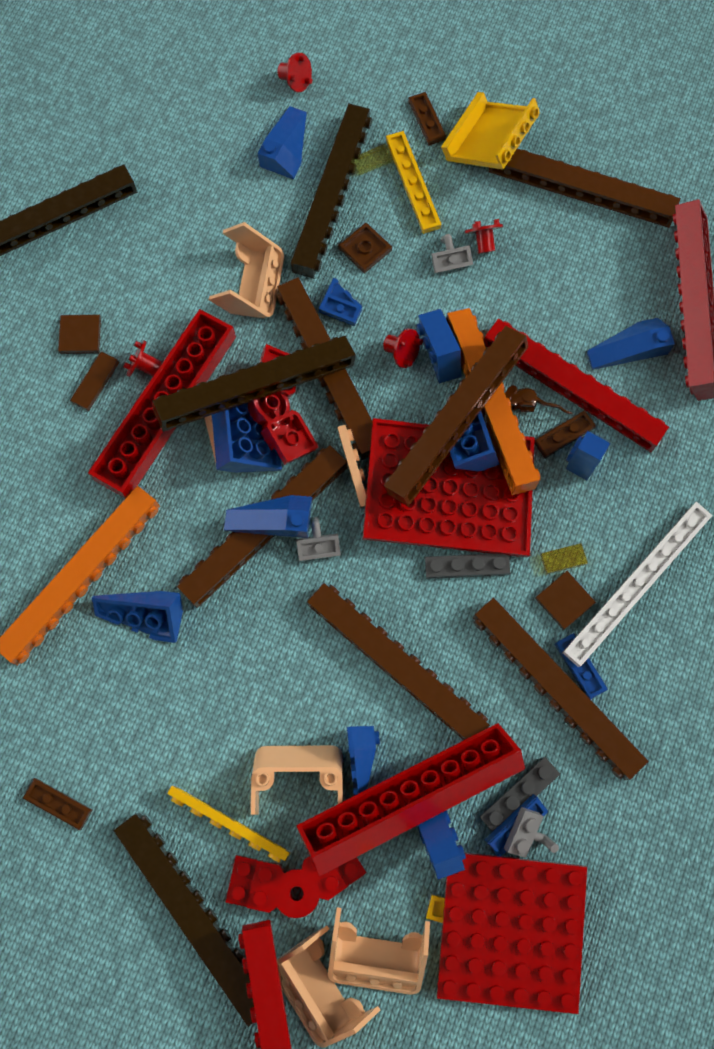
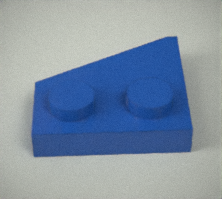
M333 278L318 310L321 314L355 326L362 312V306L357 300L352 298L347 290L340 286L336 278Z

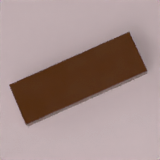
M426 92L408 97V102L428 146L446 140V134Z
M100 352L70 399L71 403L90 411L120 363L118 359Z
M584 410L537 438L534 444L546 459L577 440L579 436L585 435L587 431L590 432L595 429L596 425Z
M37 778L33 779L23 799L78 830H82L93 809Z

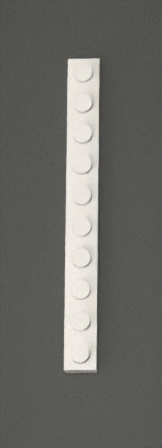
M695 502L562 653L578 668L581 667L713 515L699 503Z

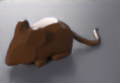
M511 385L505 392L506 398L510 399L512 412L520 409L521 412H534L537 403L543 406L558 408L567 414H573L560 405L541 400L537 397L536 392L530 388L517 390L516 386Z

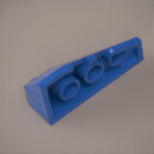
M289 106L267 135L258 151L261 168L291 179L295 178L302 163L307 112Z
M659 318L637 322L589 349L587 355L591 368L594 370L668 355L675 342L670 327Z
M481 411L450 451L455 469L483 471L500 464Z
M289 495L227 509L224 531L308 538L312 497Z
M153 591L96 595L92 597L95 616L117 625L122 623L132 627L131 631L136 633L141 631L149 634V638L153 640L176 643L183 614L180 593Z
M374 726L347 727L354 796L368 789L376 745L380 744L379 731H374Z

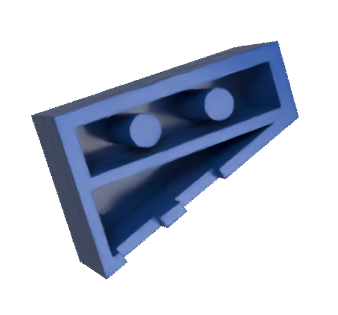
M438 309L418 315L419 324H416L419 336L422 335L423 345L427 349L439 384L460 378L461 349L442 310Z
M587 431L584 437L579 436L565 460L569 462L566 469L588 480L610 443Z
M447 810L417 825L421 841L426 847V853L429 855L438 880L465 870L462 860L466 859L462 845L457 846L456 844L458 837L454 827L449 828L448 824L451 821Z

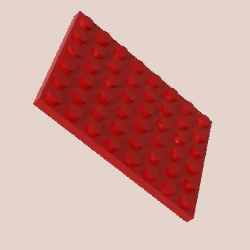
M373 418L362 540L527 558L530 556L533 490L512 495L500 464L483 471L455 469L449 452L408 507L388 495L384 485L388 476L392 475L398 468L399 462L408 455L411 446L421 438L424 429L430 425ZM525 436V445L532 453L534 464L535 437Z

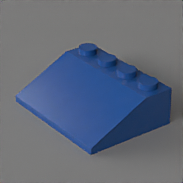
M248 403L212 415L217 470L233 473L282 470L281 458L275 449L270 450L261 434L262 425L255 422L249 414Z

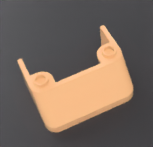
M245 222L224 229L223 234L236 242L235 253L237 258L245 264L239 295L232 290L209 296L208 300L231 314L257 318L272 316L275 310L276 295L278 294L277 286L280 283L284 262L282 249Z
M262 746L256 751L251 777V815H259V791H266L272 787L275 772H320V783L323 788L338 790V804L343 802V754L337 746Z
M337 907L328 969L329 980L338 984L413 995L419 993L428 958L430 921H425L423 935L411 932L405 935L402 943L357 936L355 926L349 922H340L341 908Z
M328 926L308 936L277 959L282 990L312 1040L321 1048L356 1034L380 1011V1008L377 1006L365 1012L359 1000L351 997L344 999L335 983L329 980L328 972L320 960L325 953L324 943L320 937L330 930Z

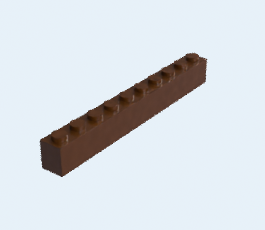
M518 148L503 170L489 168L488 171L492 174L668 228L673 222V214L676 213L675 205H678L681 199L671 194L645 188L635 183L619 180L616 177H609L599 172L586 170L580 166H573L563 161L550 159L543 155H537Z
M299 277L277 286L278 294L276 298L280 306L284 305L286 309L284 314L288 322L292 321L294 325L292 327L296 338L300 337L302 341L300 343L302 350L314 344L329 341L330 337ZM346 369L317 378L320 386L325 387L327 391L325 395L329 404L333 403L336 408L334 413L337 420H342L347 430L351 429L354 438L353 444H351L352 449H357L361 460L368 458L370 454L372 419Z
M507 326L496 335L491 346L487 347L483 352L482 358L472 366L471 372L466 379L464 378L460 382L459 388L454 394L449 396L443 409L437 412L434 421L424 429L418 442L411 446L410 452L399 462L395 472L388 476L384 485L388 495L409 507L528 349L526 335Z
M331 445L326 449L322 448L312 462H307L301 468V472L297 476L293 475L286 482L287 485L282 490L278 489L275 491L271 498L276 499L296 495L312 497L313 501L348 468L347 461ZM231 532L226 537V541L221 546H216L205 561L201 560L196 564L195 570L190 575L186 574L180 579L177 588L196 608L200 607L276 535Z
M323 583L307 601L308 606L462 740L490 726L487 723L488 718L479 711L475 713L470 708L471 704L462 696L458 698L454 695V689L446 682L440 683L436 679L438 676L431 669L427 668L425 670L419 665L421 661L413 654L409 656L403 651L404 646L397 640L391 641L387 637L388 633L382 627L378 626L376 628L370 623L372 619L364 612L360 614L354 609L356 607L355 604L348 598L342 599L338 595L340 592L333 585L327 586Z
M494 597L473 616L475 626L480 631H485L490 636L488 638L495 647L499 646L505 652L503 654L510 663L514 662L520 668L518 670L519 673L526 680L530 679L535 684L533 686L534 689L541 696L545 695L550 700L549 705L556 712L560 711L566 717L564 721L572 729L576 728L581 733L580 738L582 741L596 749L597 752L595 754L604 763L607 761L611 765V771L618 779L631 780L649 762Z

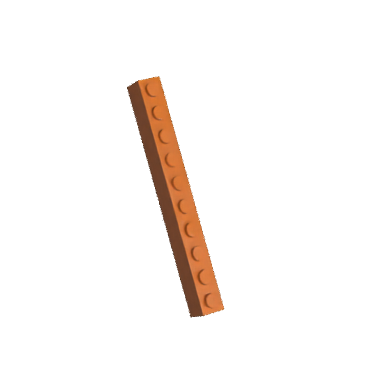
M470 308L449 312L446 317L448 325L461 349V367L465 377L471 372L472 366L482 358L483 352L486 349L483 333L479 331L477 318L475 315H472ZM502 382L481 412L511 494L515 495L536 489L540 481V472L534 467L532 453L525 445V436L519 430L517 416L512 413L511 402L509 398H506Z
M137 485L0 637V654L10 663L17 666L24 663L28 659L30 651L43 642L46 633L58 625L59 619L63 614L71 611L74 606L73 603L86 594L88 586L101 577L105 567L111 565L116 560V555L129 546L130 539L135 534H139L147 520L153 518L158 513V508L160 507L158 502Z

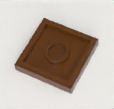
M364 223L340 243L338 249L365 274L392 251V246L368 223Z
M100 314L61 315L58 352L60 354L99 353Z
M568 571L563 573L535 597L538 603L563 630L596 603Z

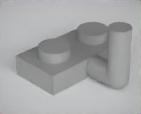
M450 234L441 237V242L445 244L446 250L431 254L434 273L473 265L470 245L454 248Z
M317 517L311 519L313 537L296 539L299 561L341 555L338 533L321 536L320 523Z
M521 807L504 849L508 853L526 858L533 840L542 843L552 853H556L559 850V846L547 835L537 832L544 816L539 812Z

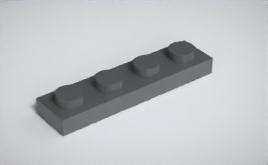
M504 554L425 557L426 579L505 576L511 574L509 555Z
M543 757L480 816V819L493 832L532 794L539 795L560 773L546 757Z

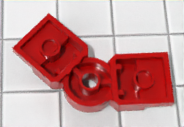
M266 344L263 348L260 362L265 363L278 356L289 355V353ZM296 386L248 402L250 416L255 422L262 425L261 434L270 450L275 449L284 465L319 448L299 412L290 410L288 399L295 393Z
M236 855L225 902L267 913L278 908L288 917L302 918L315 909L319 899L330 900L367 872L357 857L319 876L310 856L303 860L302 869H292L285 873L281 864ZM298 886L302 888L304 894L301 899H294L292 897L291 890L293 887Z

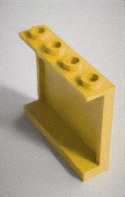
M478 92L441 146L446 160L503 170L540 114L536 99L532 98L528 106L487 102L484 92Z

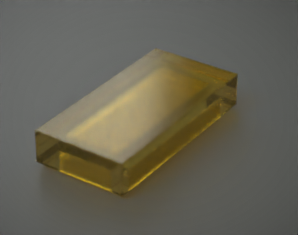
M383 144L360 154L359 160L355 159L354 164H356V170L359 175H362L393 162V157L386 144Z
M582 543L541 553L540 555L546 575L583 566L588 563Z

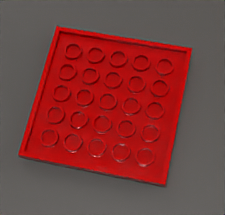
M465 853L466 859L462 860L465 870L446 877L437 999L579 1014L587 866Z

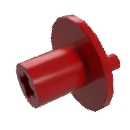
M296 52L291 55L287 63L282 62L278 66V77L281 80H287L290 89L294 92H303L313 82L311 78V63L304 53Z
M499 219L493 220L494 225L481 226V221H476L475 224H472V229L464 231L465 234L476 233L478 254L495 251L493 230L503 228V224H500Z
M408 328L399 337L387 335L383 343V349L385 352L394 354V360L398 367L407 368L411 367L416 360L423 340L420 339L416 330Z
M145 340L141 343L135 341L134 346L138 349L134 356L130 355L129 357L131 364L125 362L123 368L128 370L126 374L128 377L132 375L135 368L154 376L161 366V360L143 352L147 343Z

